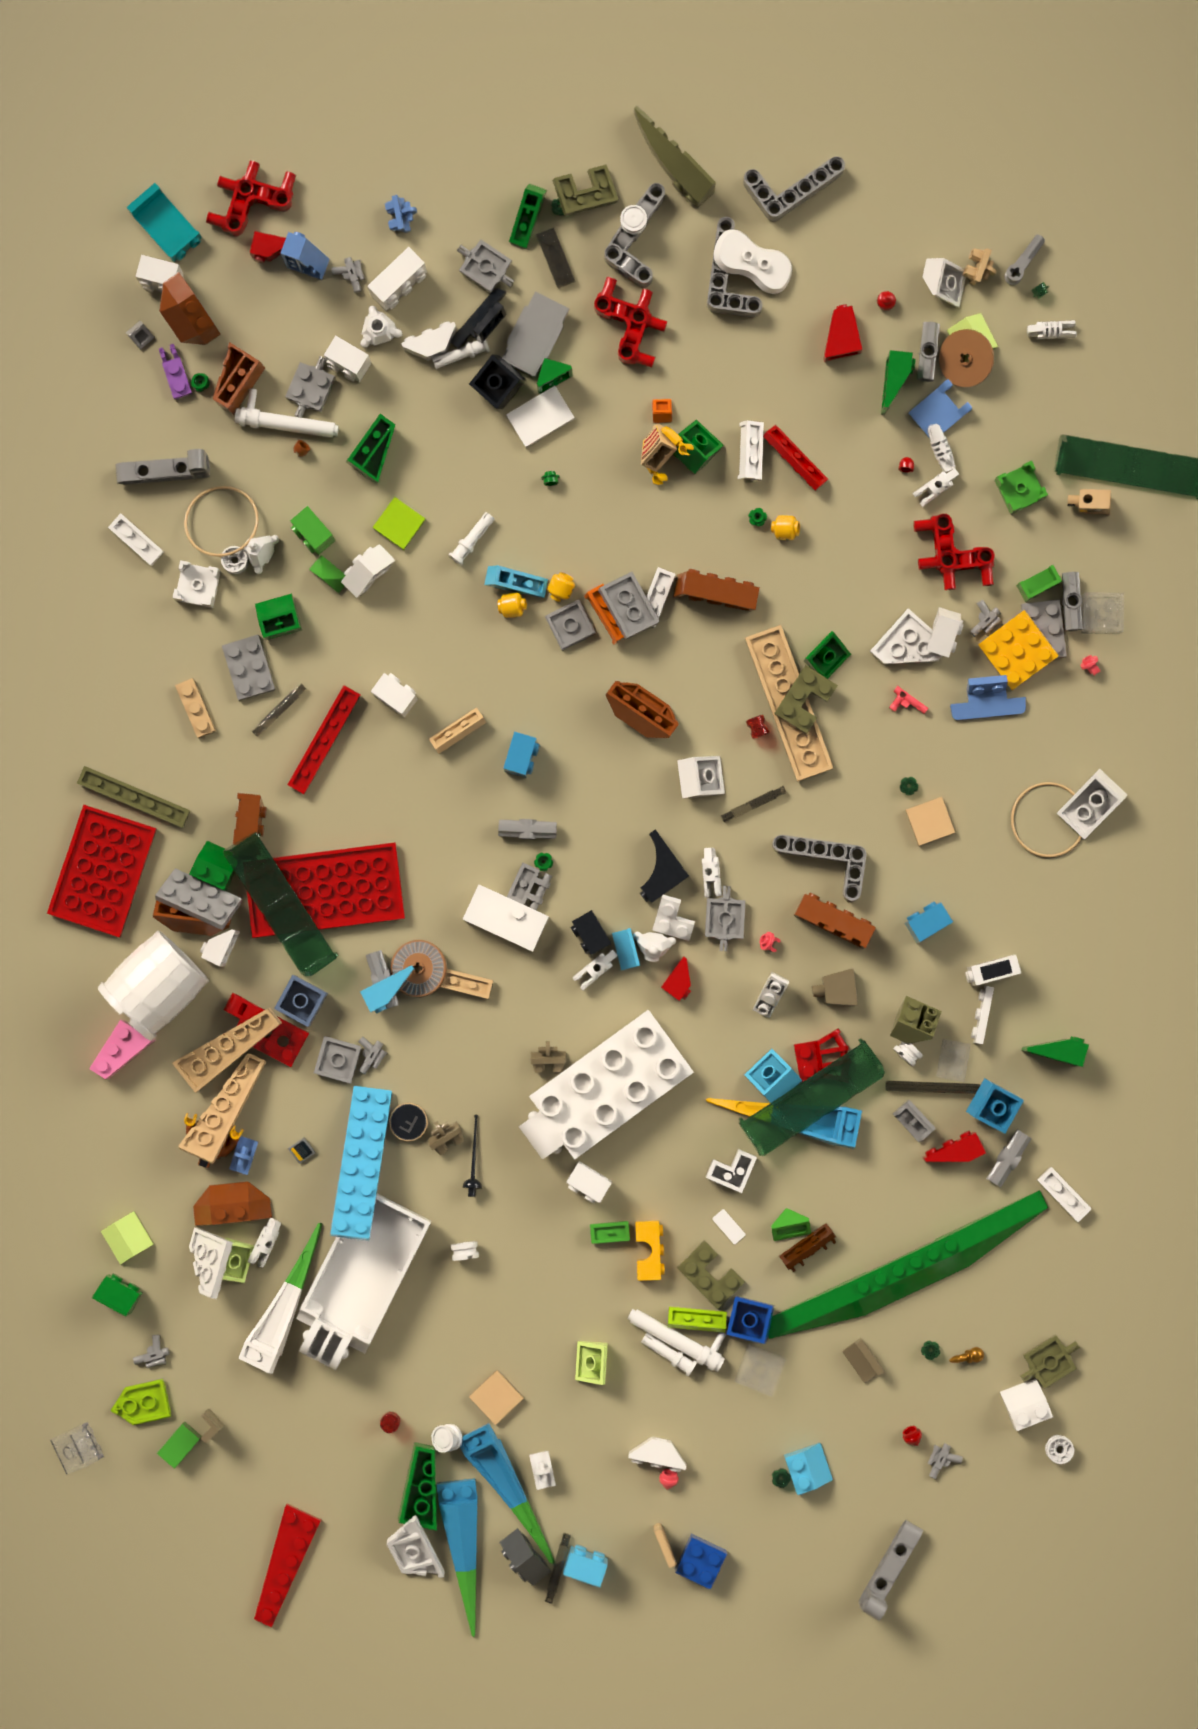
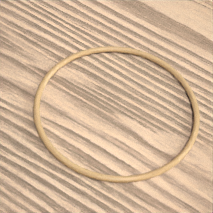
M229 486L213 487L200 493L189 505L184 520L185 533L190 543L200 552L215 557L229 556L245 548L254 537L259 522L258 511L253 500L245 492ZM218 489H230L244 495L251 502L256 516L255 528L248 541L240 548L224 554L209 553L199 548L192 541L187 528V519L193 504L204 494Z
M1044 782L1035 784L1027 788L1024 792H1022L1013 806L1011 813V826L1013 833L1017 841L1021 844V846L1032 854L1041 857H1057L1064 855L1071 851L1075 846H1077V844L1082 839L1081 836H1079L1078 840L1069 849L1061 853L1048 855L1037 853L1029 849L1019 839L1014 826V813L1019 800L1031 789L1043 785H1054L1069 791L1073 796L1075 795V793L1071 789L1058 783Z

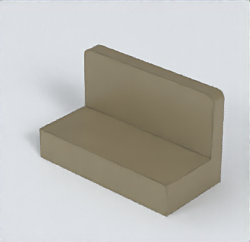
M861 1338L843 1350V1354L864 1383L874 1376H880L884 1373V1370Z
M210 1409L201 1415L211 1426L200 1438L205 1444L225 1426Z

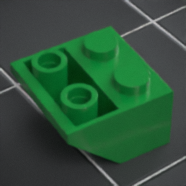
M292 593L255 604L259 626L265 641L302 631Z

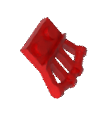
M839 1028L819 1040L794 1044L798 1073L802 1079L801 1082L824 1078L849 1082L847 1077L850 1064L852 1063L848 1056L849 1045H846L840 1035L841 1031ZM832 1037L839 1046L820 1050V1045ZM840 1052L841 1060L827 1063L822 1062L821 1055ZM842 1065L840 1076L824 1073V1068Z

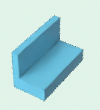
M631 928L612 933L621 971L640 966Z

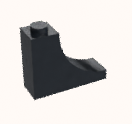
M656 829L649 834L656 850L655 868L648 881L640 887L642 890L640 895L645 902L650 901L651 904L689 877Z

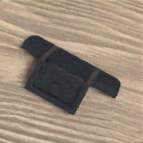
M499 288L494 289L453 336L451 343L457 349H460L470 336L483 343L503 320L506 312L504 306L499 302L507 294L506 291Z

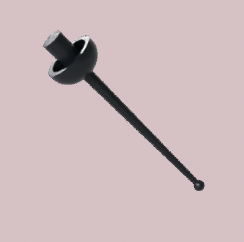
M477 1114L474 1115L471 1179H467L463 1183V1188H468V1197H476V1189H482L481 1182L475 1179Z

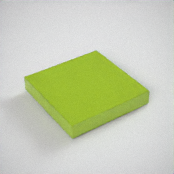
M394 497L372 528L404 550L426 518Z

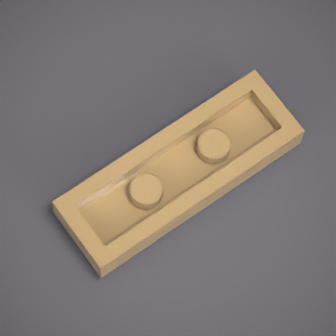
M191 678L175 685L197 738L199 739L215 732L216 730L194 679Z
M475 708L429 738L438 754H440L487 722L479 710Z
M447 969L445 979L440 987L489 999L493 980Z

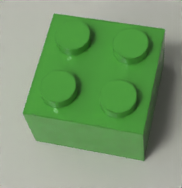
M308 506L290 520L293 525L291 529L299 539L302 537L305 539L303 543L312 554L316 552L320 555L336 541L331 532Z

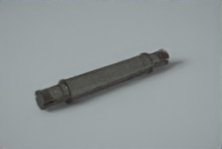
M301 683L294 691H291L252 730L257 737L265 729L267 730L299 698L298 696L306 690Z
M784 786L771 790L731 809V811L721 815L724 823L732 818L736 819L755 808L777 799L776 797L785 794L786 790Z
M563 1533L561 1544H559L547 1588L548 1592L545 1599L547 1603L553 1604L554 1595L557 1592L569 1548L568 1544L571 1535L568 1533Z

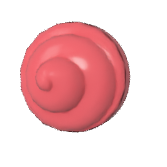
M664 1469L659 1476L660 1483L667 1490L673 1488L678 1483V1473Z

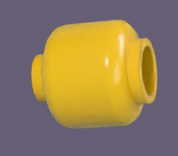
M779 515L775 521H772L771 532L775 534L778 540H794L796 536H799L800 522L797 521L795 516Z
M563 572L554 574L547 587L548 592L551 594L550 597L558 602H561L562 599L568 600L575 588L573 577Z
M518 592L503 594L501 599H498V611L505 618L521 617L524 610L527 609L526 599L522 598Z

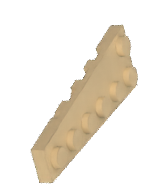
M268 1008L174 1061L172 1064L193 1091L197 1093L282 1022L272 1009Z
M250 1053L245 1056L233 1072L231 1078L224 1084L221 1092L212 1100L206 1112H203L200 1120L178 1147L180 1150L214 1164L266 1061Z

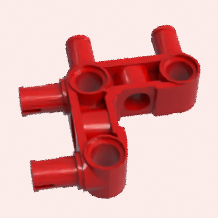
M250 160L245 176L235 181L222 176L219 177L217 187L232 191L233 197L227 215L221 216L208 212L206 222L222 227L223 231L229 232L233 236H240L247 226V217L253 204L259 203L269 206L273 210L288 211L292 206V188L296 174L286 171L282 185L279 188L258 182L255 179L260 164ZM244 187H251V190L248 193L242 192V189ZM281 197L287 198L284 204H279L278 200ZM234 222L240 223L237 229L230 228L231 224Z
M606 277L602 292H599L594 301V310L597 315L605 319H614L625 323L626 331L624 337L620 340L618 349L619 360L624 364L639 363L652 368L655 357L642 353L639 350L645 329L650 327L664 332L668 321L653 317L650 314L648 307L653 295L652 291L642 289L638 304H632L612 296L617 280ZM605 302L608 307L601 310L598 308V304ZM636 314H641L644 319L637 322L633 317ZM624 350H630L632 355L624 357L621 353Z
M943 513L932 516L930 519L913 522L914 532H933L936 553L935 557L919 558L918 568L919 570L936 568V570L940 571L943 574L945 591L956 589L954 572L979 568L981 570L982 585H994L992 568L995 566L994 551L989 547H974L972 550L964 551L956 549L953 540L954 525L952 518L948 514ZM938 520H946L948 524L947 527H940L938 525ZM987 553L990 560L987 562L983 561L980 554ZM949 557L952 560V564L949 566L944 565L942 558Z

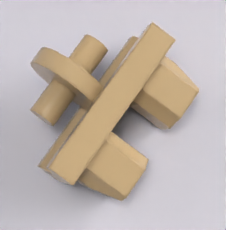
M976 248L971 250L969 259L977 262L976 266L967 265L962 274L970 279V284L975 285L980 283L982 278L988 280L989 275L996 274V269L992 267L994 262L988 261L992 250L987 248L984 250Z

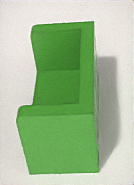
M1051 565L1044 571L1025 581L1019 582L1016 586L1024 601L1027 602L1059 585L1062 580L1054 565Z
M183 1422L157 1454L175 1469L202 1436L186 1422Z

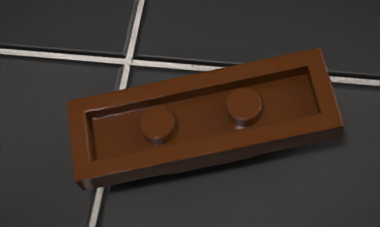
M825 1223L779 1255L788 1270L791 1269L795 1272L794 1266L800 1263L804 1266L803 1260L814 1255L821 1247L827 1250L826 1244L829 1241L835 1244L836 1240L834 1238L836 1236L827 1223Z

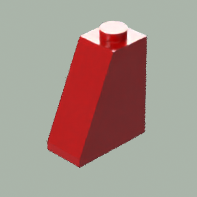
M843 304L833 310L823 357L824 362L862 353L863 349L853 306L847 307V304Z

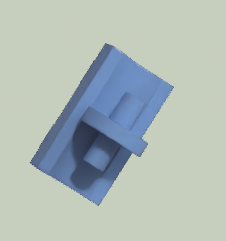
M398 195L392 196V200L385 203L387 213H395L396 216L395 219L389 220V229L391 231L410 232L409 222L413 221V214L417 213V208L411 207L409 201L405 202L404 198H399Z
M240 1136L229 1169L248 1175L259 1142Z

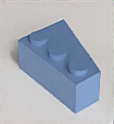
M288 232L280 253L286 268L320 280L323 279L330 260L305 238L304 234L294 232V234Z

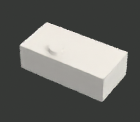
M478 885L463 917V920L532 952L549 919V916L481 885Z

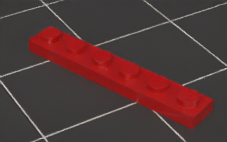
M343 685L288 782V786L305 795L361 694Z

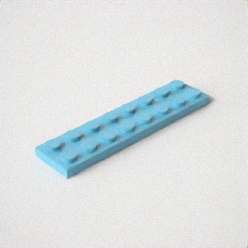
M354 1086L331 1236L370 1241L392 1097L391 1090Z

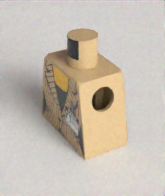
M1080 489V495H1068L1067 506L1079 507V513L1110 515L1111 490ZM1091 500L1092 502L1087 504L1084 501Z

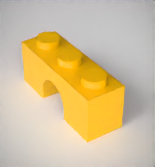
M659 1220L635 1221L636 1242H647L652 1248V1253L648 1258L637 1260L638 1281L661 1280V1275H665L664 1263H660V1256H664V1245L660 1244L659 1236H663V1225H659Z

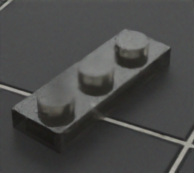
M554 228L536 234L557 289L575 282Z

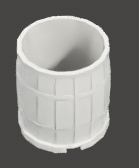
M158 930L115 969L106 982H101L98 990L119 1014L124 1012L130 1018L129 1024L149 1041H152L157 1037L156 1033L169 1024L194 1000L209 980L173 941Z

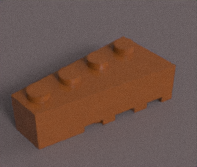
M689 569L677 575L673 597L680 598L685 595L689 596L691 601L697 602L706 599L708 604L722 605V603H725V607L753 611L756 610L760 587L754 586L752 582L743 581V583H738L734 578L725 577V579H720L717 574L707 573V575L700 574L699 570Z
M815 894L803 895L794 916L862 949L867 947L876 928L871 925L872 922L864 918L860 920L854 917L853 913L845 909L844 911L836 909L837 905L829 901L826 903L819 901L820 897Z

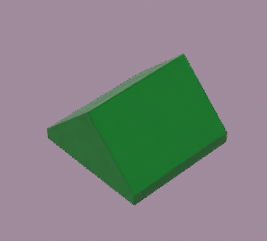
M544 358L537 382L539 395L573 377L571 365Z
M831 631L805 658L804 662L811 669L828 679L846 661L851 653L837 635Z

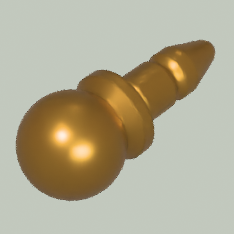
M973 1347L971 1350H965L964 1354L949 1359V1362L960 1363L967 1361V1363H972L973 1361L978 1363L983 1360L984 1352L979 1347Z

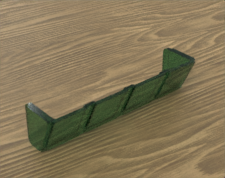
M1060 435L1054 466L1056 475L1065 473L1195 496L1198 500V458L1071 435Z
M253 832L225 849L223 854L299 972L304 976H312L337 959L339 955L337 952L332 951L259 838L261 836L260 832Z
M860 1038L858 1040L860 1045L745 1121L742 1117L739 1118L741 1129L759 1156L767 1155L791 1137L820 1120L824 1115L829 1114L853 1096L861 1093L883 1078L885 1071L882 1063L865 1040Z

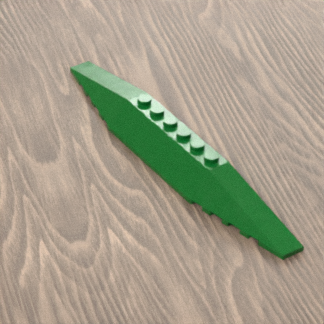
M1038 1190L936 1238L924 1246L773 1315L768 1334L769 1339L865 1316L971 1266L1048 1208L1041 1191Z

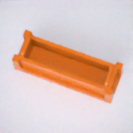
M601 584L588 591L584 597L589 600L611 636L614 645L624 637L598 591L600 587L604 586V584Z

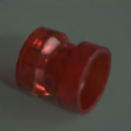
M759 715L746 721L747 727L751 729L752 739L770 733L769 728L765 726L764 715Z
M389 1411L381 1418V1429L386 1433H393L398 1429L401 1419L397 1413Z

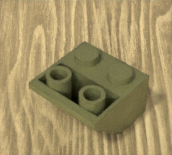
M906 996L898 1010L890 1036L907 1044L931 1040L934 1037L942 1011Z

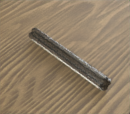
M886 1081L885 1083L886 1091L976 1094L980 1087V1084L913 1081Z

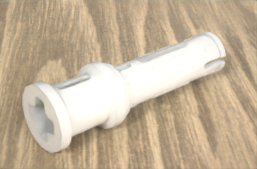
M486 339L483 343L478 340L474 342L468 341L465 344L466 346L432 358L436 370L466 357L474 358L479 353L490 352Z
M485 512L465 539L458 542L459 545L448 556L462 566L463 560L469 553L473 552V546L495 519Z
M646 1333L641 1341L642 1344L669 1360L673 1367H678L684 1371L686 1376L690 1375L697 1364L695 1360L692 1361L684 1356L683 1352H676L649 1333Z

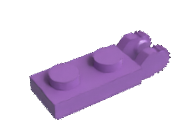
M171 344L170 350L174 359L167 360L163 347L159 348V352L173 398L176 400L191 395L192 391L182 360L178 356L175 345Z

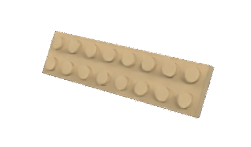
M779 625L745 637L797 782L833 769L816 720L808 733L805 734L774 714L799 676L782 626ZM807 697L801 708L814 715Z

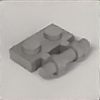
M522 862L507 898L525 905L528 898L532 900L529 908L537 911L539 904H542L544 900L542 898L546 889H549L551 885L549 882L552 876L545 873L543 879L537 878L540 870ZM534 883L540 885L535 895L530 893Z

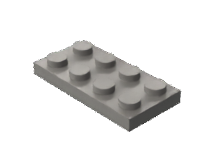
M176 868L155 895V900L221 930L224 929L242 904V898Z

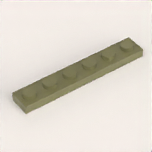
M86 766L83 767L77 781L79 785L181 828H184L190 814V810Z

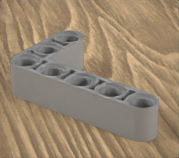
M839 156L832 157L778 196L775 195L760 172L755 169L747 170L744 175L743 185L766 218L770 221H777L838 179L844 172L845 162ZM838 164L841 169L835 171L831 168V165ZM823 175L825 180L820 182L816 179V176ZM753 176L757 179V182L749 183L747 178ZM806 185L810 191L802 192L800 187ZM760 192H766L768 194V197L762 199L758 196V194ZM791 196L795 201L787 203L785 197ZM771 207H776L779 210V212L777 214H772L769 211V209Z
M723 217L718 221L715 245L721 234L725 232L721 229L723 224H728L731 227L730 230H734V221L730 217ZM713 254L707 299L708 309L711 312L751 318L759 316L762 310L761 299L755 296L726 293L728 273L716 266ZM715 280H721L723 282V285L721 287H716L713 284V282ZM717 298L721 301V304L714 306L710 301ZM731 301H737L740 304V306L738 308H732L729 303ZM751 303H755L759 308L756 311H752L748 306Z
M778 835L774 838L772 847L778 853L847 862L843 897L850 902L860 897L866 862V851L862 846L788 835ZM784 839L786 847L779 849L776 846V840ZM798 841L805 844V850L802 852L795 849V843ZM816 844H821L824 847L823 854L815 853L814 846ZM835 847L842 848L843 855L841 857H836L833 854ZM853 850L861 851L862 858L860 860L852 857ZM852 868L859 871L857 879H853L849 875ZM849 887L856 889L857 895L855 898H850L847 895Z

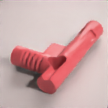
M899 686L893 691L897 694V698L889 706L892 711L895 712L900 704L905 708L911 704L923 714L928 710V707ZM903 692L906 696L902 698L900 693Z

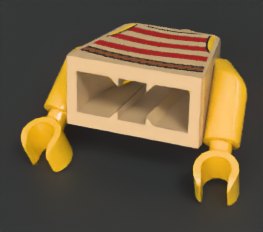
M655 424L652 427V431L643 440L641 465L645 466L650 474H653L652 481L656 485L663 484L662 481H667V475L665 473H658V470L677 450V446H679L678 451L681 455H690L687 449L694 450L692 444H684L682 442L683 439L674 430L667 426L663 427L661 424Z

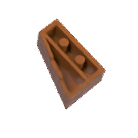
M238 793L239 806L235 816L237 821L236 829H234L232 855L234 859L257 861V856L261 855L262 844L259 841L260 836L263 837L264 835L262 818H266L267 807H264L261 795Z

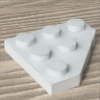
M910 609L904 612L870 651L883 664L936 662L942 657V655L927 651V644L932 629Z
M194 1227L189 1248L195 1257L193 1266L195 1275L200 1279L199 1292L207 1297L217 1299L233 1242Z

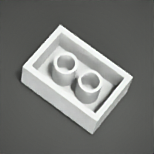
M408 247L367 286L370 295L385 311L389 308L393 309L399 303V298L403 295L407 296L412 291V286L416 282L420 283L425 279L427 273L425 263Z

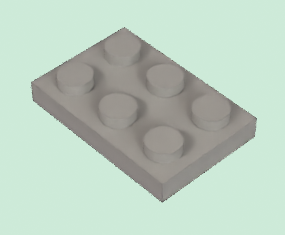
M633 572L598 589L625 640L660 622Z
M1060 600L1021 604V611L1026 610L1059 656L1057 658L1066 657Z
M259 635L222 645L239 701L275 690Z

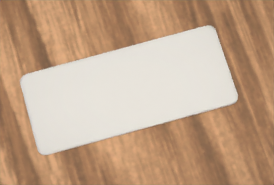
M724 1209L712 1218L733 1244L739 1242L746 1235Z

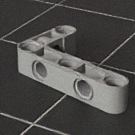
M660 183L652 184L636 204L645 210L647 225L651 216L656 210L658 211V208L665 199V188ZM655 190H658L661 192L662 195L660 197H654L651 193ZM620 226L605 249V262L638 286L648 287L652 283V270L627 252L632 243L637 241L641 233L632 235L626 233ZM616 252L618 257L611 259L608 257V254ZM646 273L649 275V279L643 281L639 278V275Z
M192 449L187 451V458L117 463V484L210 477L209 457L203 449ZM180 465L187 466V469L184 473H179L177 471ZM142 468L149 469L146 476H140L139 472Z
M907 1520L903 1522L859 1599L861 1611L878 1621L881 1620L886 1612L887 1603L885 1598L922 1535L923 1530ZM899 1545L906 1547L905 1551L901 1554L895 1552L896 1547ZM879 1579L886 1580V1585L884 1587H877L876 1582Z

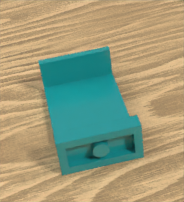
M156 183L152 184L126 207L130 214L173 262L183 259L190 248L197 247L201 242L202 236L198 230L194 229L163 194Z

